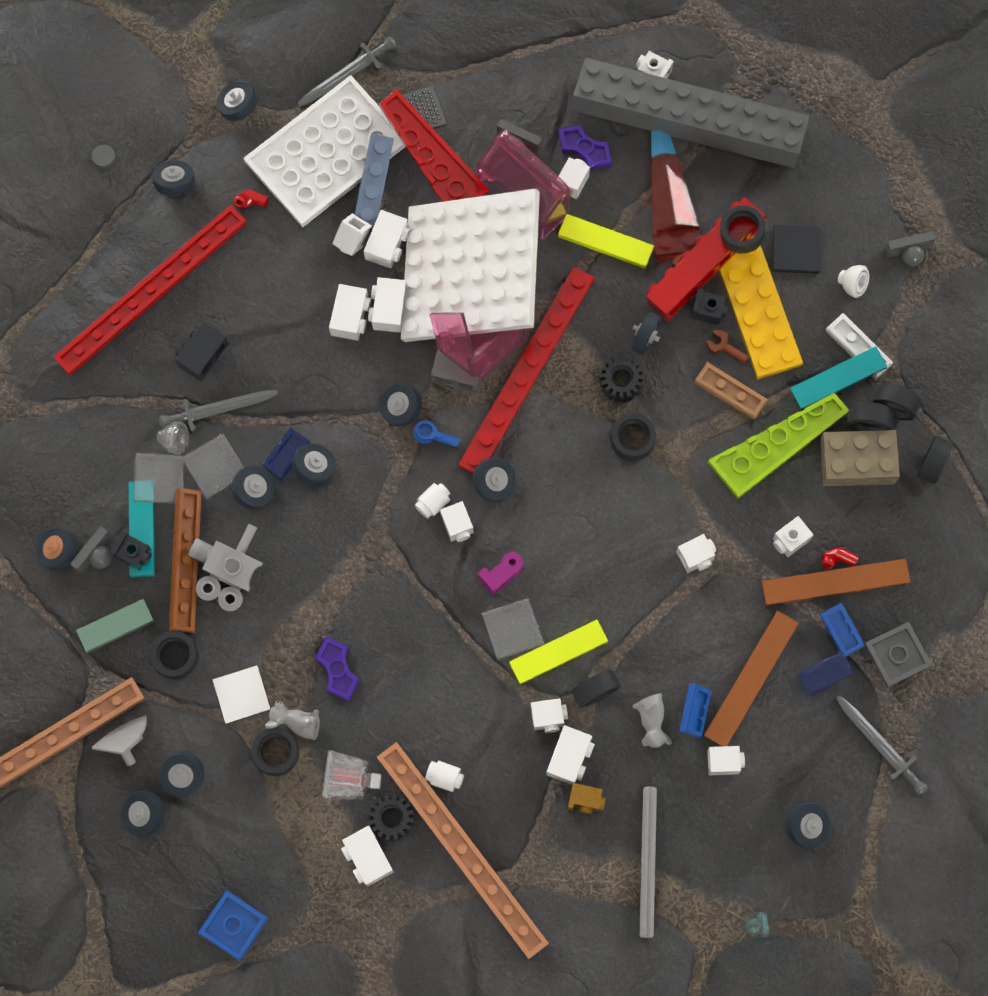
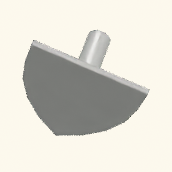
M147 716L131 720L109 732L91 747L92 750L121 754L127 766L133 765L136 760L130 750L143 739L142 734L147 726Z

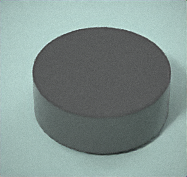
M99 145L92 152V160L96 167L109 169L115 164L116 155L110 146Z

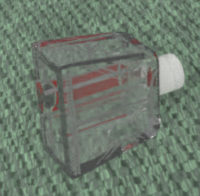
M328 750L322 798L325 801L364 799L366 788L380 789L382 775L368 773L369 764L365 760Z

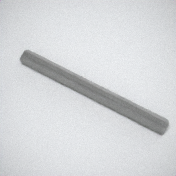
M644 787L640 897L641 938H652L654 936L657 789L655 787Z

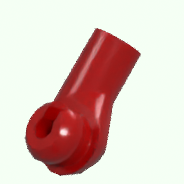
M246 190L234 197L233 204L236 208L240 209L252 204L265 208L269 197L252 190Z
M838 547L824 552L821 557V564L826 569H831L839 561L855 566L858 561V555Z

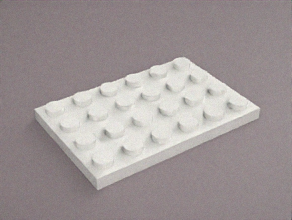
M350 75L243 159L247 166L303 228L361 182L371 133L394 138L390 159L405 148V145L381 108Z

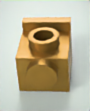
M573 783L567 810L572 811L573 807H578V812L592 815L593 811L603 812L606 800L605 796H601L603 789Z

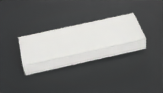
M844 313L825 330L852 358L876 346ZM878 348L888 369L892 366L893 362ZM885 369V370H883V371H881V372H879V373H877V374H875V375H873V376H871V377H872L874 380H876V379H877L878 377H880L887 369Z

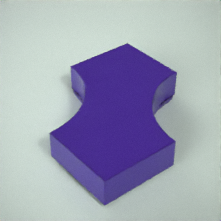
M581 125L558 129L562 153L578 155L586 162L590 170L612 167L608 142H599L591 139L584 133Z
M325 637L315 659L322 663L328 672L329 682L326 691L349 702L360 679L352 674L347 667L346 654L348 646Z

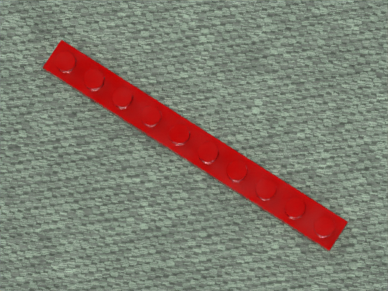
M232 205L227 207L53 357L69 376L74 374L247 225V221Z
M573 267L459 462L458 466L461 469L473 474L479 463L493 456L594 282L593 276Z

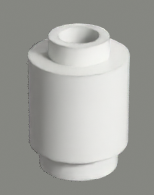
M433 483L417 499L418 502L414 506L428 519L431 515L435 516L450 501L448 497L450 492L441 483L439 485Z
M431 761L425 780L430 781L431 785L453 792L455 788L460 789L464 775L460 774L461 768L441 761L437 763Z

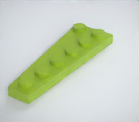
M833 393L806 407L803 411L791 415L788 419L777 425L767 428L764 432L756 436L754 435L745 442L708 460V464L736 498L739 499L849 413V409Z

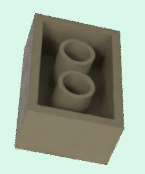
M896 430L823 432L820 438L823 486L895 484L899 479Z

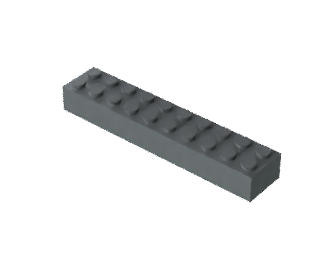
M586 57L572 102V111L649 131H662L672 137L794 169L810 115Z

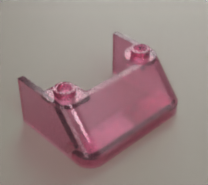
M503 129L498 133L476 164L477 177L481 181L489 180L492 182L496 180L508 192L537 189L540 192L538 227H540V237L544 239L565 219L566 214H569L570 189L559 176L509 131Z
M432 312L429 314L439 351L472 377H484L517 350L526 338L525 329L469 335L464 312Z

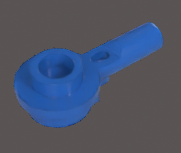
M419 421L413 429L414 438L421 444H428L435 440L458 448L459 438L438 432L437 427L430 421Z

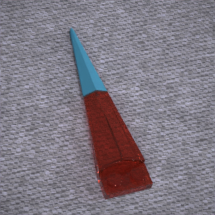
M651 131L652 241L655 259L672 258L688 250L691 251L696 246V242L700 238L699 225L671 136L662 131Z

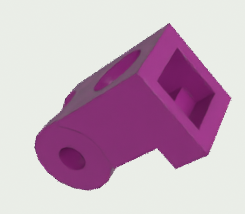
M509 552L504 555L502 562L490 572L486 568L478 572L477 579L494 596L522 572L523 559L518 553Z

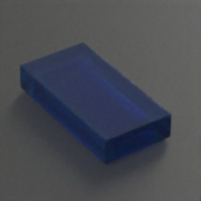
M290 427L264 461L262 467L280 480H283L292 468L293 457L297 450L303 445L309 444L310 440Z
M843 651L798 674L808 694L811 696L853 675L854 672Z

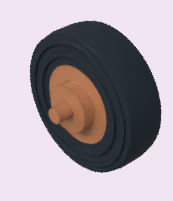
M63 527L47 529L40 536L36 545V558L43 567L53 571L67 568L76 557L78 550L75 535Z

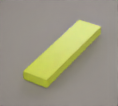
M566 214L558 234L559 238L646 269L654 249V245Z
M595 620L510 661L509 664L521 685L608 643V640L598 620Z

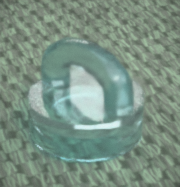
M765 911L757 912L756 918L746 922L745 928L748 932L759 933L760 938L770 936Z

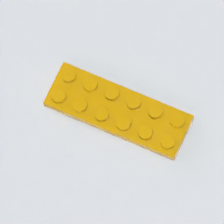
M761 245L750 253H736L719 270V274L756 378L761 379L801 367L803 362Z

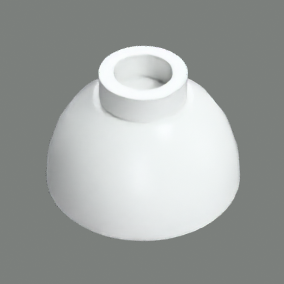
M863 265L852 266L846 271L842 270L840 272L838 283L842 284L847 294L858 298L867 289L869 271Z

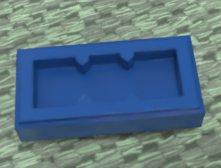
M842 603L819 614L843 658L865 647Z
M689 683L680 732L694 738H702L712 690L698 684Z

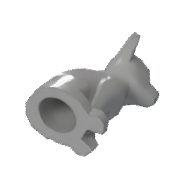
M661 693L649 696L632 705L633 709H637L640 712L642 725L646 730V735L642 739L644 747L658 748L664 743L667 745L672 744L670 737L661 730L664 718L663 695Z
M276 701L275 706L271 708L269 713L270 720L265 724L267 729L285 724L297 735L306 739L316 740L320 728L319 710H314L311 713L298 709L288 710L282 701Z

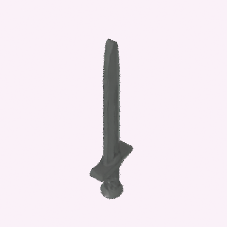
M387 37L383 44L372 51L367 48L365 43H361L360 48L365 53L307 93L298 102V106L303 107L316 101L350 75L353 77L371 64H374L377 71H381V65L376 58L389 50L395 49L397 46L396 41L392 37Z
M278 391L255 392L194 408H189L188 400L184 399L183 404L186 412L171 416L162 415L159 418V425L161 428L167 429L172 424L188 421L191 432H194L196 428L193 422L196 420L267 401L277 396Z
M838 696L836 701L846 716L895 770V773L888 777L889 781H893L901 774L913 786L916 795L926 793L928 785L919 781L916 775L908 769L916 761L917 757L912 756L908 762L904 761L853 705L843 697Z

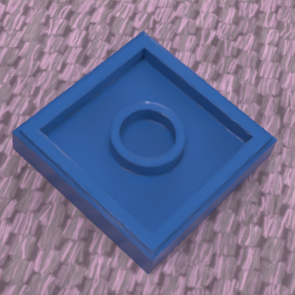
M226 890L198 934L238 961H241L269 918Z

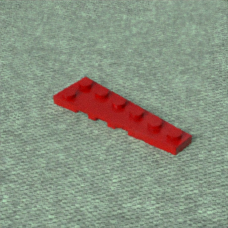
M397 89L379 103L382 112L441 202L486 196L490 190Z

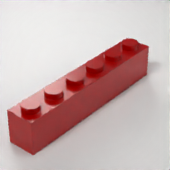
M745 197L740 202L736 201L730 207V209L742 205L753 207L762 214L766 224L765 214ZM719 218L713 224L712 230L707 235L703 234L697 240L696 246L691 251L688 250L681 256L680 262L674 268L670 267L664 273L663 279L658 284L655 283L648 289L646 295L647 304L667 322L698 292V289H701L736 254V252L730 251L721 239L720 222L722 218ZM738 218L731 222L729 226L730 236L737 241H748L757 232L755 222L748 218Z

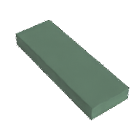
M142 599L76 631L86 653H89L153 623L154 620L145 600Z

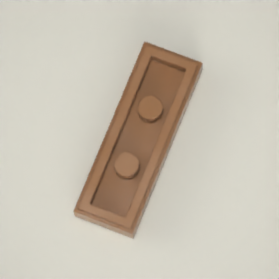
M708 362L694 381V384L754 421L768 400Z

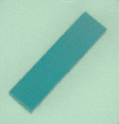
M877 346L791 387L790 391L800 410H803L833 393L836 394L887 369V365Z
M153 481L129 482V535L149 545L152 550L149 563L146 566H142L140 571L129 566V576L131 578L155 576ZM131 547L129 554H134L136 548Z

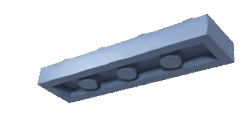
M371 133L354 213V215L372 225L371 230H373L379 215L394 138Z

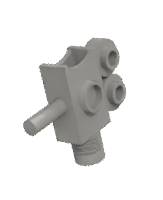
M248 524L236 550L218 541L212 546L198 538L195 539L188 556L205 563L202 569L210 573L209 576H205L197 582L196 592L201 599L211 601L218 597L220 607L226 611H235L241 607L243 603V596L240 592L241 588L250 592L251 577L257 568L263 566L262 562L245 555L257 527ZM218 580L228 585H231V587H226L223 590H221V585ZM206 584H211L213 587L210 593L204 591ZM229 594L235 597V601L232 604L226 602V596Z

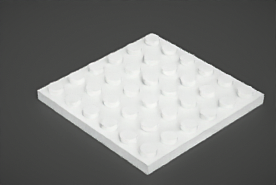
M537 189L409 207L408 228H410V232L407 237L404 279L407 286L404 294L401 340L410 342L534 328L540 192Z

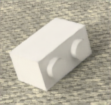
M381 210L364 249L365 260L392 268L393 263L399 261L402 252L400 246L403 241H407L410 232L407 219Z
M378 277L377 285L372 286L371 299H375L374 308H369L368 321L372 322L373 330L401 333L404 294L407 286L406 280Z
M339 284L329 325L331 336L359 341L360 333L364 334L366 328V320H364L365 311L369 312L371 306V298L368 297L367 289Z
M564 725L546 775L571 785L576 780L581 781L586 767L582 766L585 756L590 758L595 745L591 743L592 736Z
M370 826L342 840L345 846L341 850L347 861L353 860L356 866L353 873L359 884L364 882L368 887L394 873Z

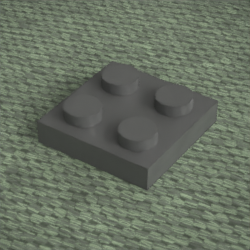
M909 622L865 643V648L887 688L932 666Z

